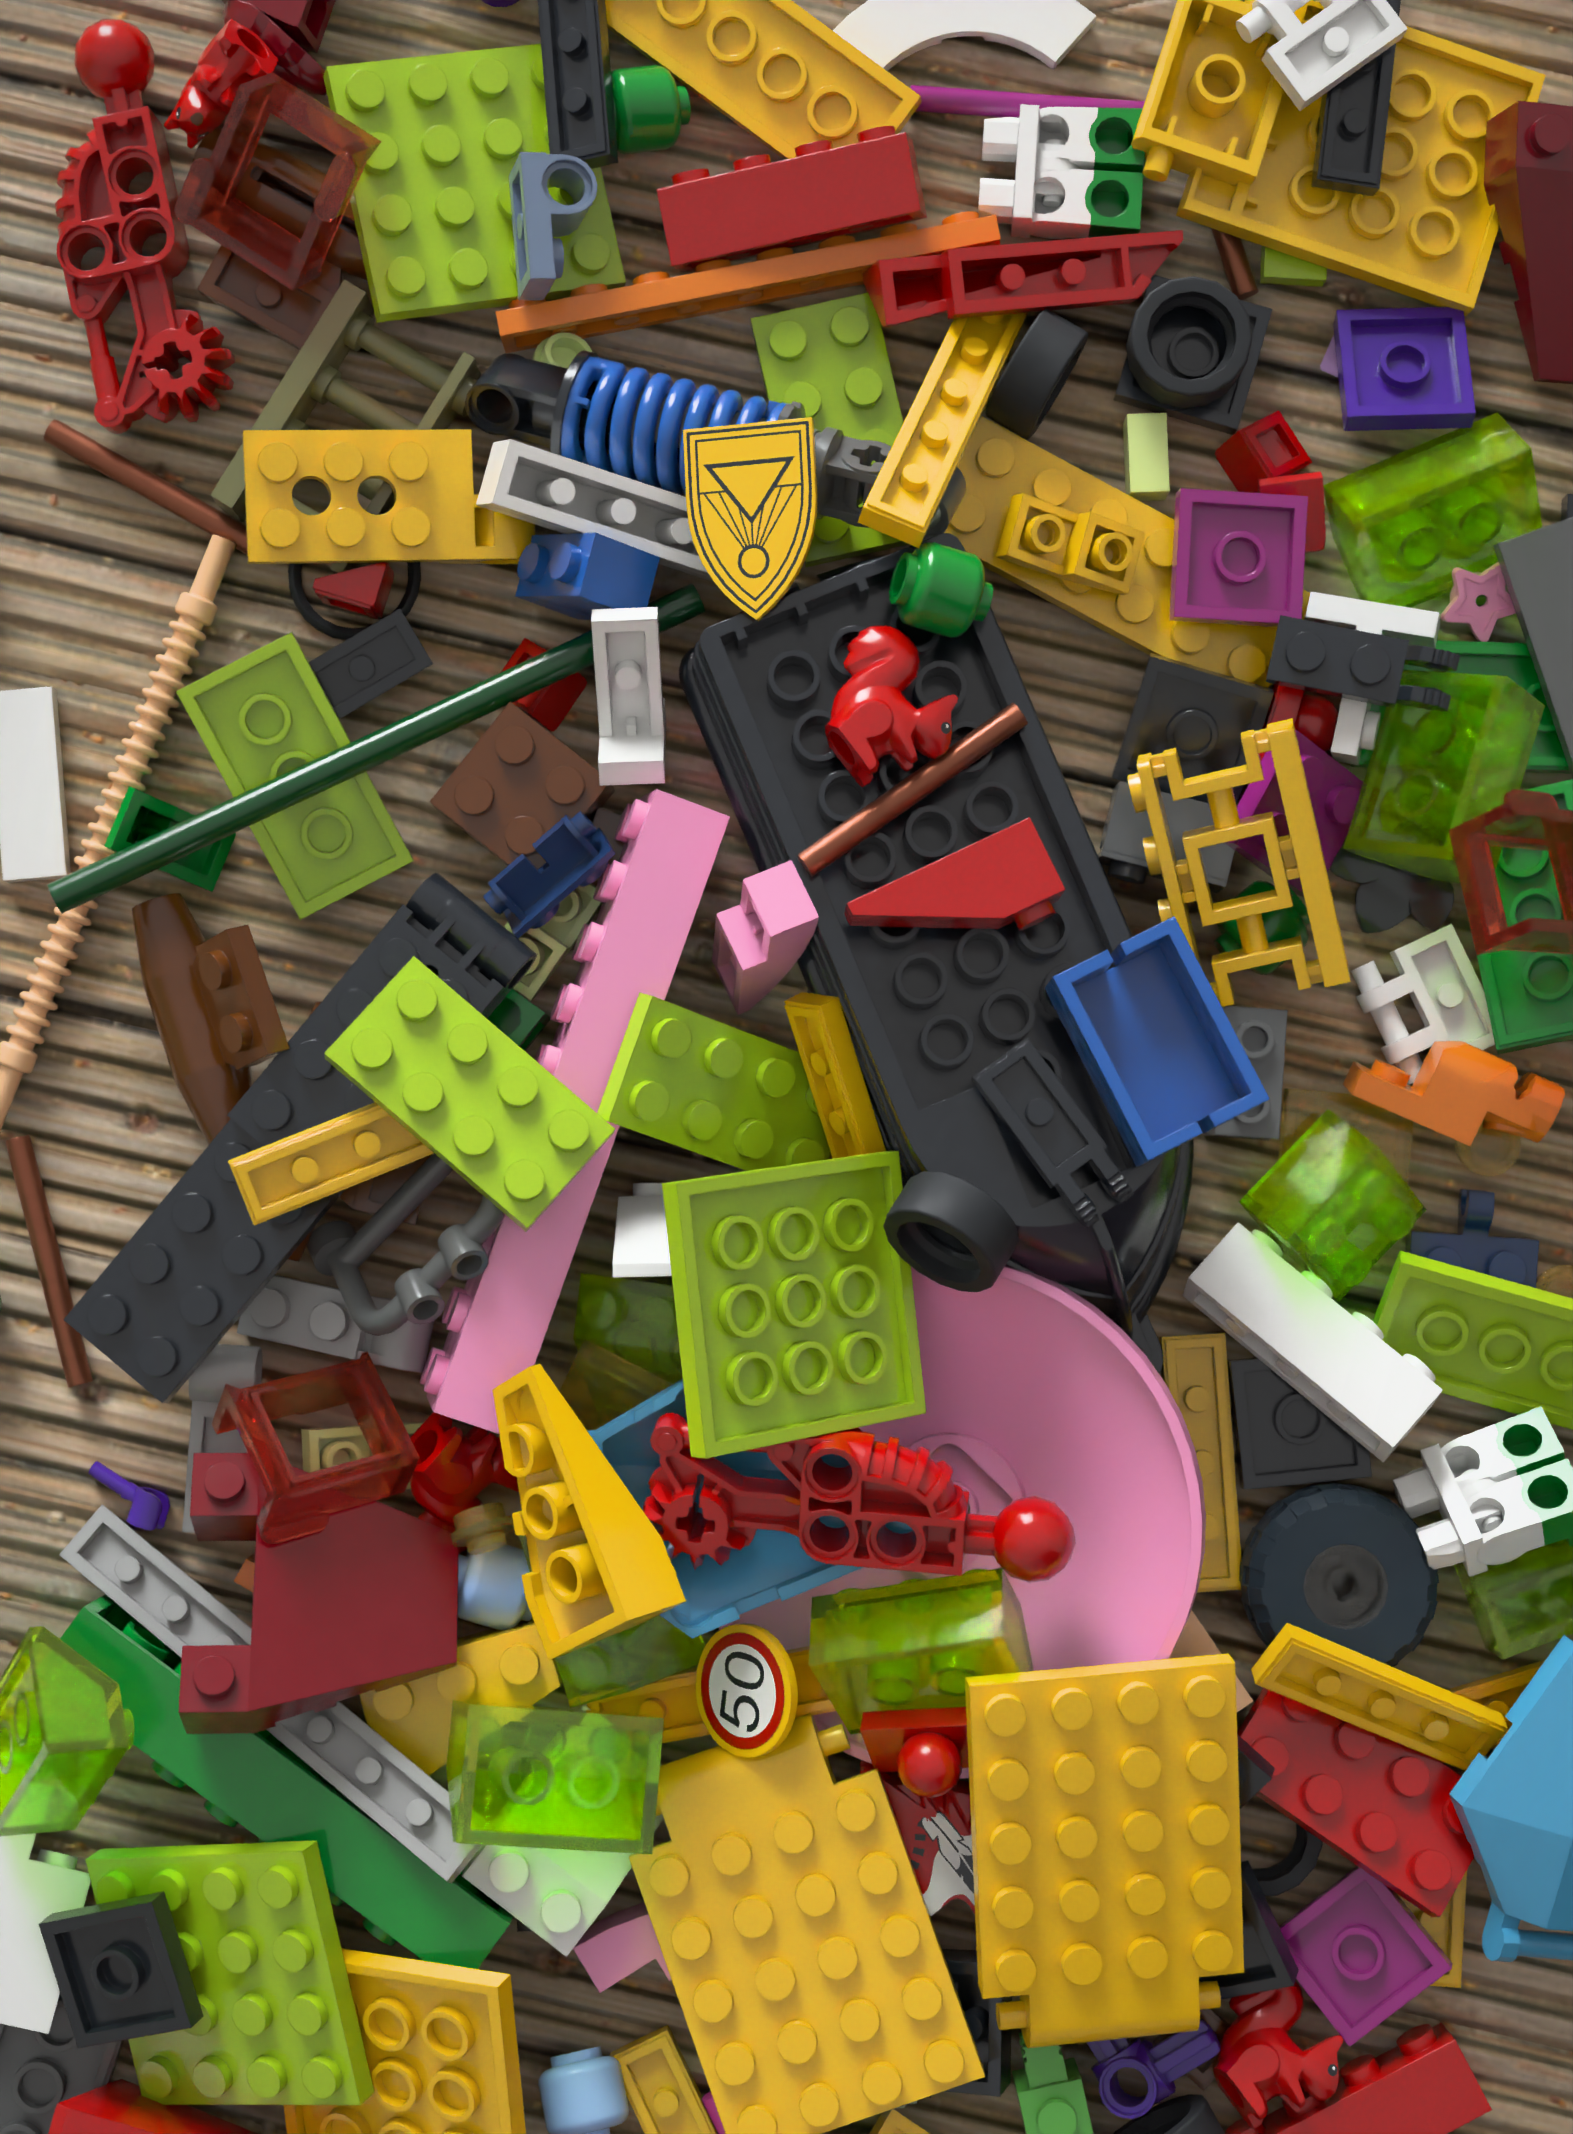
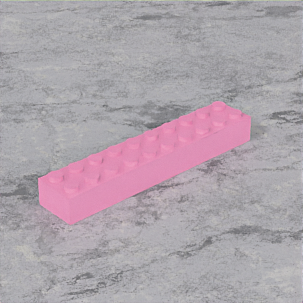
M658 789L642 796L640 800L635 799L633 805L627 803L615 834L616 840L625 843L619 861L613 860L612 864H608L603 874L599 877L593 896L594 900L602 902L596 922H591L590 925L584 924L580 931L572 954V960L581 963L574 984H562L550 1016V1020L559 1023L552 1045L546 1046L541 1044L535 1056V1060L596 1113L598 1112L639 992L665 1001L730 816ZM608 1122L615 1128L614 1134L527 1232L507 1215H504L502 1222L494 1233L482 1244L489 1260L486 1269L477 1277L467 1280L464 1289L456 1286L452 1289L442 1317V1323L446 1324V1329L449 1330L443 1350L432 1347L420 1379V1384L424 1385V1392H427L426 1397L433 1412L499 1434L492 1389L529 1366L535 1365L619 1130V1125Z

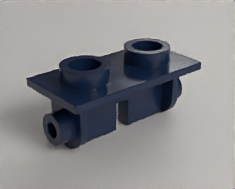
M579 811L572 818L566 814L532 844L534 849L546 861L542 867L537 869L522 853L488 882L491 889L483 895V898L498 915L504 912L511 930L517 939L530 928L537 929L550 921L558 911L560 902L578 886L585 887L596 881L607 868L608 860L615 855L604 832L600 828L596 829L583 812Z

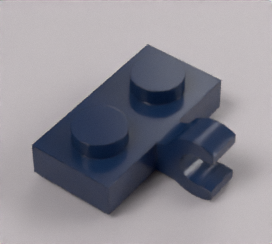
M1460 1189L1457 1233L1407 1230L1405 1252L1536 1288L1539 1240L1488 1236L1494 1215V1192Z

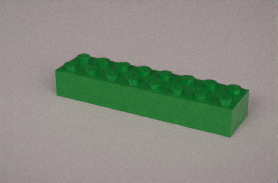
M106 1594L81 1609L36 1670L39 1675L49 1681L45 1688L56 1700L72 1709H78L80 1705L101 1720L98 1728L107 1738L124 1748H131L132 1745H135L154 1760L151 1763V1767L162 1779L179 1788H183L185 1784L190 1786L207 1799L204 1802V1807L213 1817L230 1827H236L238 1823L259 1838L257 1843L317 1840L331 1904L341 1906L345 1902L365 1917L362 1921L364 1927L381 1942L394 1946L398 1941L418 1956L416 1960L473 1969L479 1968L509 1927L513 1918L512 1914L462 1877L463 1870L452 1884L444 1880L269 1731L233 1734H187L178 1713L182 1658Z

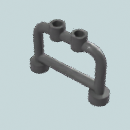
M435 1153L418 1168L358 1232L348 1222L331 1221L315 1229L307 1244V1249L315 1268L321 1274L334 1276L353 1321L365 1333L381 1336L396 1331L408 1320L419 1325L434 1321L442 1314L445 1308L444 1300L438 1289L451 1276L459 1280H469L480 1275L488 1265V1256L482 1244L494 1233L505 1214L485 1196H482L479 1209L466 1224L453 1225L440 1235L438 1239L440 1250L423 1268L409 1270L397 1279L394 1286L396 1295L387 1305L378 1310L373 1302L359 1267L453 1171Z

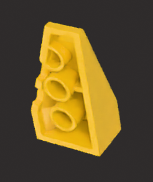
M541 1364L529 1366L492 1389L504 1467L512 1476L517 1477L522 1511L512 1513L515 1535H526L531 1572L522 1575L525 1599L548 1660L558 1658L644 1623L686 1602L676 1570L671 1563L662 1537Z

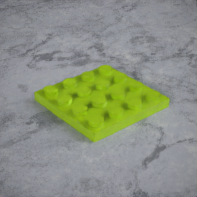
M541 43L326 66L323 78L376 322L508 306L511 301L518 299L509 174L520 152H546V154H550ZM601 167L591 169L595 174L598 185L597 194L578 229L566 236L553 237L562 241L564 268L562 277L555 279L547 293L546 301L571 297L570 292L573 289L588 284H605L608 289L624 287L626 283ZM548 188L549 194L558 203L563 205L574 204L573 198L562 188Z
M882 1151L662 1183L691 1457L707 1459L926 1414L911 1266L898 1255L888 1242L883 1227L889 1210L903 1190L899 1151Z
M317 1840L100 1849L85 1859L96 1905L165 1892L203 2013V2017L192 2028L128 2039L142 2096L163 2105H361L374 2093Z

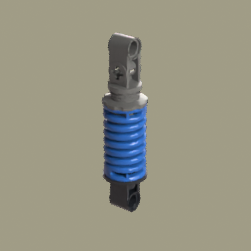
M589 351L579 352L568 368L527 359L517 354H502L494 359L469 390L465 399V407L469 418L479 429L488 434L503 435L550 447L551 453L681 496L686 495L683 430L806 418L805 407L802 403L792 401L791 404L769 400L767 406L766 400L763 397L754 396L749 398L743 406V399L738 391L727 390L720 395L714 385L705 384L697 389L694 382L690 379L683 378L673 383L672 378L665 373H657L650 377L648 371L644 368L635 367L627 371L623 363L599 358L596 353ZM826 427L822 432L821 430L814 429L817 519L828 516L840 519L853 526L869 528L858 523L863 508L859 507L862 502L864 505L892 447L879 441L846 437L842 430L832 427ZM958 467L953 474L923 541L946 531L965 495L966 481Z

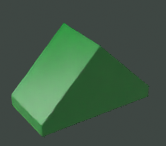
M129 787L104 847L118 852L195 815L140 790ZM236 833L157 870L213 892Z

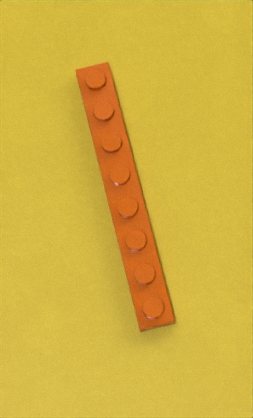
M960 212L943 219L942 225L918 229L917 225L912 223L898 224L881 231L880 237L856 241L855 237L849 235L836 236L819 243V249L794 253L793 249L787 247L774 248L758 254L756 257L757 261L732 265L731 261L724 259L712 260L694 268L695 273L670 277L667 272H650L637 276L632 280L633 285L608 289L605 284H588L573 289L570 292L571 297L551 301H546V299H515L508 304L509 309L495 311L505 353L537 348L544 339L561 332L572 333L584 339L863 285V273L878 260L941 255L947 249L1000 245L1001 237L996 215L979 217L978 212Z

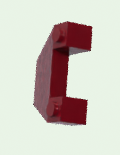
M1517 101L1487 121L1484 188L1489 206L1495 205L1504 239V241L1499 243L1504 265L1510 264L1519 300L1515 301L1514 305L1533 379L1538 382L1573 384V106Z
M193 1453L190 1518L197 1541H256L251 1645L182 1646L178 1713L187 1734L257 1733L275 1727V1722L311 1710L317 1713L337 1706L336 1702L374 1689L375 1693L457 1666L459 1535L262 1453Z

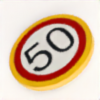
M743 1623L724 1627L710 1638L700 1656L696 1672L697 1704L703 1723L716 1743L735 1756L744 1758L763 1756L777 1749L787 1738L793 1726L798 1704V1688L792 1662L780 1641L768 1630L758 1625Z

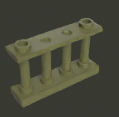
M344 279L251 430H308L309 427L305 422L317 402L324 405L328 401L375 430L448 429L457 413L462 416L467 414L465 407L467 393L477 382L481 373L476 359L466 352H463L450 372L374 326L375 319L371 316L374 308L367 293ZM361 348L365 349L437 393L419 425H416L341 379L342 372L338 369L350 349L358 351ZM243 443L210 495L223 511L242 522L246 518ZM374 478L364 481L359 486L358 493L371 500L365 511L380 515L391 510L394 504V492L388 483ZM292 497L294 505L302 513L307 515L320 514ZM333 563L330 569L335 574L376 563Z

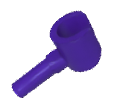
M96 1461L91 1466L88 1472L89 1475L119 1494L121 1498L132 1501L126 1520L127 1523L149 1531L164 1527L170 1509V1499L167 1494L151 1488L138 1487L99 1461Z

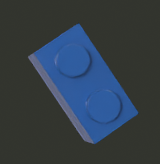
M596 532L532 535L531 543L525 547L518 562L517 572L520 579L515 597L578 620H591L592 609L645 608L649 602L660 557Z

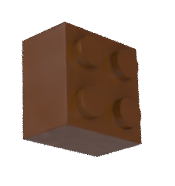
M510 701L430 800V803L438 812L506 866L523 853L539 869L546 861L534 849L532 844L566 814L572 818L581 811L592 821L598 807L602 808L615 790L613 785L600 786L598 770Z

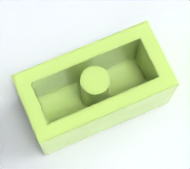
M1167 413L1127 414L1123 422L1125 492L1139 501L1165 500L1170 492Z

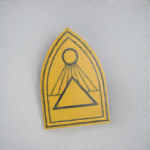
M812 417L683 430L686 507L694 546L703 566L720 590L742 611L758 622L775 607L793 584L806 560L814 536L817 519V478L814 419Z

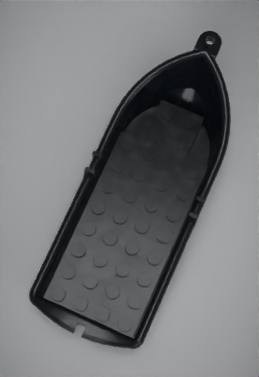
M949 533L936 535L921 543L934 542L965 551L960 540ZM911 545L883 557L848 564L816 575L818 583L800 590L797 583L791 585L775 607L759 622L744 611H741L734 617L707 627L702 632L700 640L693 648L688 650L680 662V684L759 873L792 860L818 913L819 919L814 935L804 953L797 960V963L805 980L807 993L838 997L885 1149L886 1151H899L903 1188L911 1177L924 1171L943 1172L956 1176L984 1190L1004 1207L1017 1228L1019 1240L1006 1265L1037 1274L1061 1284L1096 1306L1124 1330L1145 1353L1157 1372L1160 1373L1163 1365V1352L1147 1312L1167 1276L1178 1248L1192 1186L1194 1141L1192 1139L1136 1167L1044 989L1053 976L1107 949L1111 955L1115 948L1121 942L1131 938L1132 934L991 606L982 622L973 620L971 626L959 637H946L904 624L899 617L897 605L891 604L889 600V591L892 576L900 557L904 552L913 553L917 548ZM871 626H891L908 636L917 647L920 668L916 679L902 692L916 709L947 695L955 694L958 697V702L951 713L952 737L950 746L1011 703L1019 707L1028 722L1025 727L813 877L808 874L797 857L799 853L932 760V758H928L916 750L918 759L913 763V768L905 772L890 754L884 755L878 759L879 768L877 772L873 773L872 781L868 785L861 787L829 747L825 726L831 719V710L837 692L852 677L845 669L843 662L849 654L847 646L859 635L860 631ZM1028 817L1031 818L1066 889L1059 901L1052 904L1056 912L1053 916L1024 930H1019L1015 921L1000 929L850 926L844 915L848 902ZM1114 963L1107 970L1115 967ZM1026 1038L1031 1041L1108 1147L1104 1149L1134 1193L1124 1203H1119L1105 1191L1100 1182L1101 1180L1095 1174L1089 1161L1070 1175L1076 1184L1095 1205L1100 1219L1088 1229L1081 1224L1066 1205L1056 1187L1050 1188L971 1080L973 1076Z

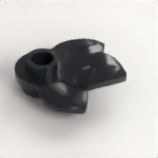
M1409 820L1395 827L1390 833L1364 831L1351 838L1340 848L1330 867L1331 872L1336 876L1359 884L1355 895V914L1361 931L1366 934L1389 930L1401 923L1410 914L1423 927L1436 931L1447 919L1453 907L1454 888L1443 869L1448 859V844L1443 833L1435 825L1427 821ZM1409 841L1418 842L1424 848L1425 857L1420 864L1409 862L1404 855L1405 845Z

